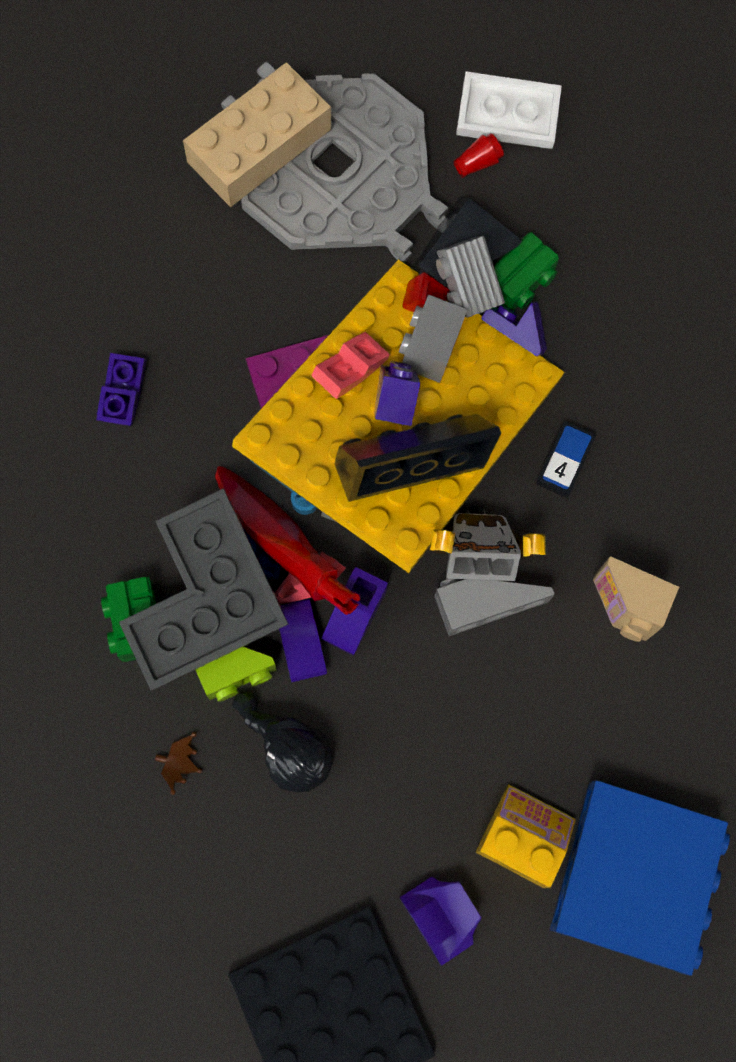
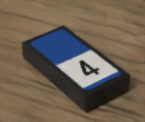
M564 421L536 484L568 498L596 435Z

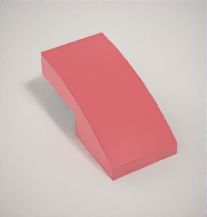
M363 332L343 343L338 354L316 365L311 376L333 397L338 399L377 370L389 358L390 354L371 336Z

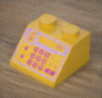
M508 784L475 853L542 888H551L567 853L576 819Z

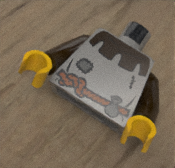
M472 506L465 513H458L454 516L453 526H446L443 530H433L430 550L439 556L448 553L446 579L515 581L521 558L532 557L535 554L546 555V536L539 533L524 534L522 538L510 528L506 517L502 515H488L482 507Z

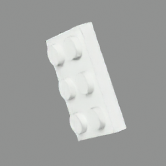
M466 72L456 135L479 138L481 135L486 136L492 133L501 142L553 149L561 85Z

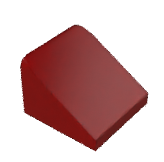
M423 272L408 282L402 308L411 312L415 311L416 306L423 308L428 295L447 301L449 289Z

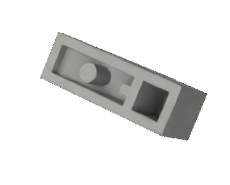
M446 579L440 583L441 587L437 588L434 598L449 636L548 603L555 594L552 587L498 580Z

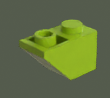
M241 647L196 669V672L209 700L217 698L218 702H221L238 694L237 688L247 683L257 686L272 678L271 673L277 669L272 657Z

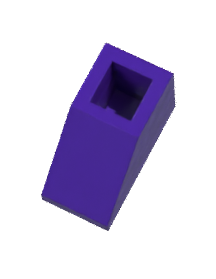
M391 361L390 366L381 365L374 409L375 419L408 426L412 425L420 380L417 373L411 370V365Z
M357 567L354 568L345 585L360 595V601L351 599L358 603L357 608L352 613L345 615L335 606L322 636L323 641L353 656L368 630L388 587L387 582Z

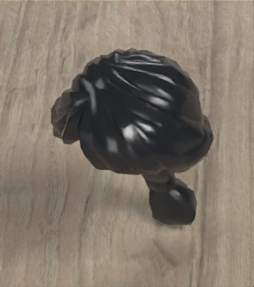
M249 692L241 693L234 698L232 702L233 708L242 715L245 724L250 729L261 734L264 738L266 766L269 769L271 779L280 789L292 792H310L326 781L333 760L327 738L321 730H317L311 725H306L295 717L285 719L271 713L262 714L257 712L258 700L256 696Z

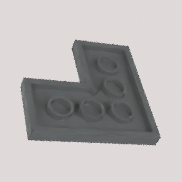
M224 489L155 521L187 589L119 622L151 691L289 625Z

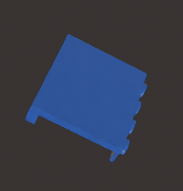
M597 780L590 782L550 931L692 976L693 969L697 970L703 956V947L699 946L702 931L708 929L712 918V909L708 907L711 893H715L720 884L721 871L717 870L720 855H724L729 846L730 834L726 833L728 822Z

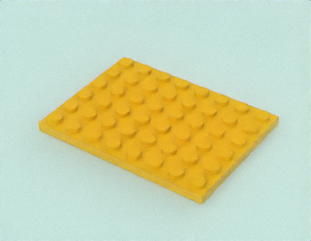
M398 259L233 439L232 447L403 570L410 573L431 546L433 530H443L558 384L565 372L542 356H535L481 320L482 316L480 314L464 318L441 382L438 383L418 375L420 388L411 426L375 419L374 409L381 366L338 399L333 397L311 375L316 365L338 354L343 343L363 332L371 336L390 354L389 358L382 365L390 366L391 361L403 362L404 354L398 353L405 333L412 335L415 327L410 326L414 312L402 308L407 284L411 279L418 276V272ZM459 414L463 416L478 414L497 425L501 431V435L483 469L348 502L334 464L339 446L349 440L371 439L390 430L396 432L405 431L424 422L430 424L439 423Z

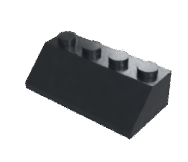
M459 414L439 423L430 424L424 422L405 431L396 432L390 430L371 439L349 440L339 446L334 464L348 502L483 469L501 435V431L497 425L478 414L469 416Z

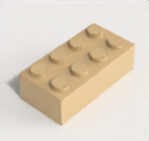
M286 62L183 140L187 163L232 207L331 130V106Z

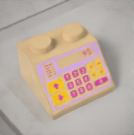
M611 556L597 571L593 579L612 626L620 629L622 636L640 642L641 639L644 641L648 640L663 628L679 589L674 584Z

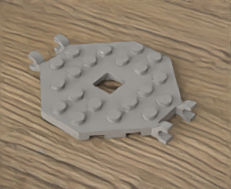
M267 62L257 69V74L262 77L258 83L276 71ZM362 74L361 78L342 79V75L316 76V80H305L331 106V130L241 199L242 209L291 250L387 246L396 260L399 259L405 263L412 256V252L409 250L413 247V243L406 237L401 236L399 232L420 211L424 213L428 222L438 229L446 218L444 214L448 211V207L430 195L424 112L376 74ZM230 95L221 103L222 108L225 109L236 99ZM332 143L355 161L339 177H329L313 164Z

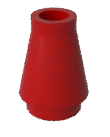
M489 133L486 136L481 135L453 161V164L459 175L464 178L471 173L498 164L499 159L504 156V152L497 138L492 133Z

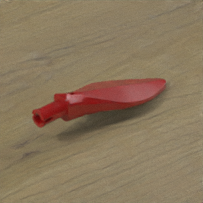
M218 466L215 474L217 484L220 490L224 489L243 529L252 540L293 575L314 601L326 599L345 615L352 613L357 608L358 603L351 599L360 601V595L336 580L338 571L317 553L293 519L274 501L239 475L225 467Z

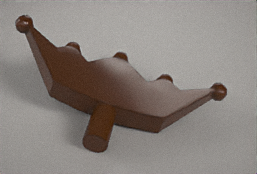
M192 732L191 735L172 743L168 757L159 754L155 757V761L165 763L161 775L171 788L170 794L172 795L176 793V790H174L175 783L184 784L187 782V779L182 778V774L202 773V769L197 768L188 758L192 754H197V750H193L189 746L193 737H196V732Z

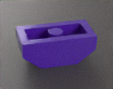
M430 877L399 897L441 966L473 945V934L482 918L459 881L440 882Z

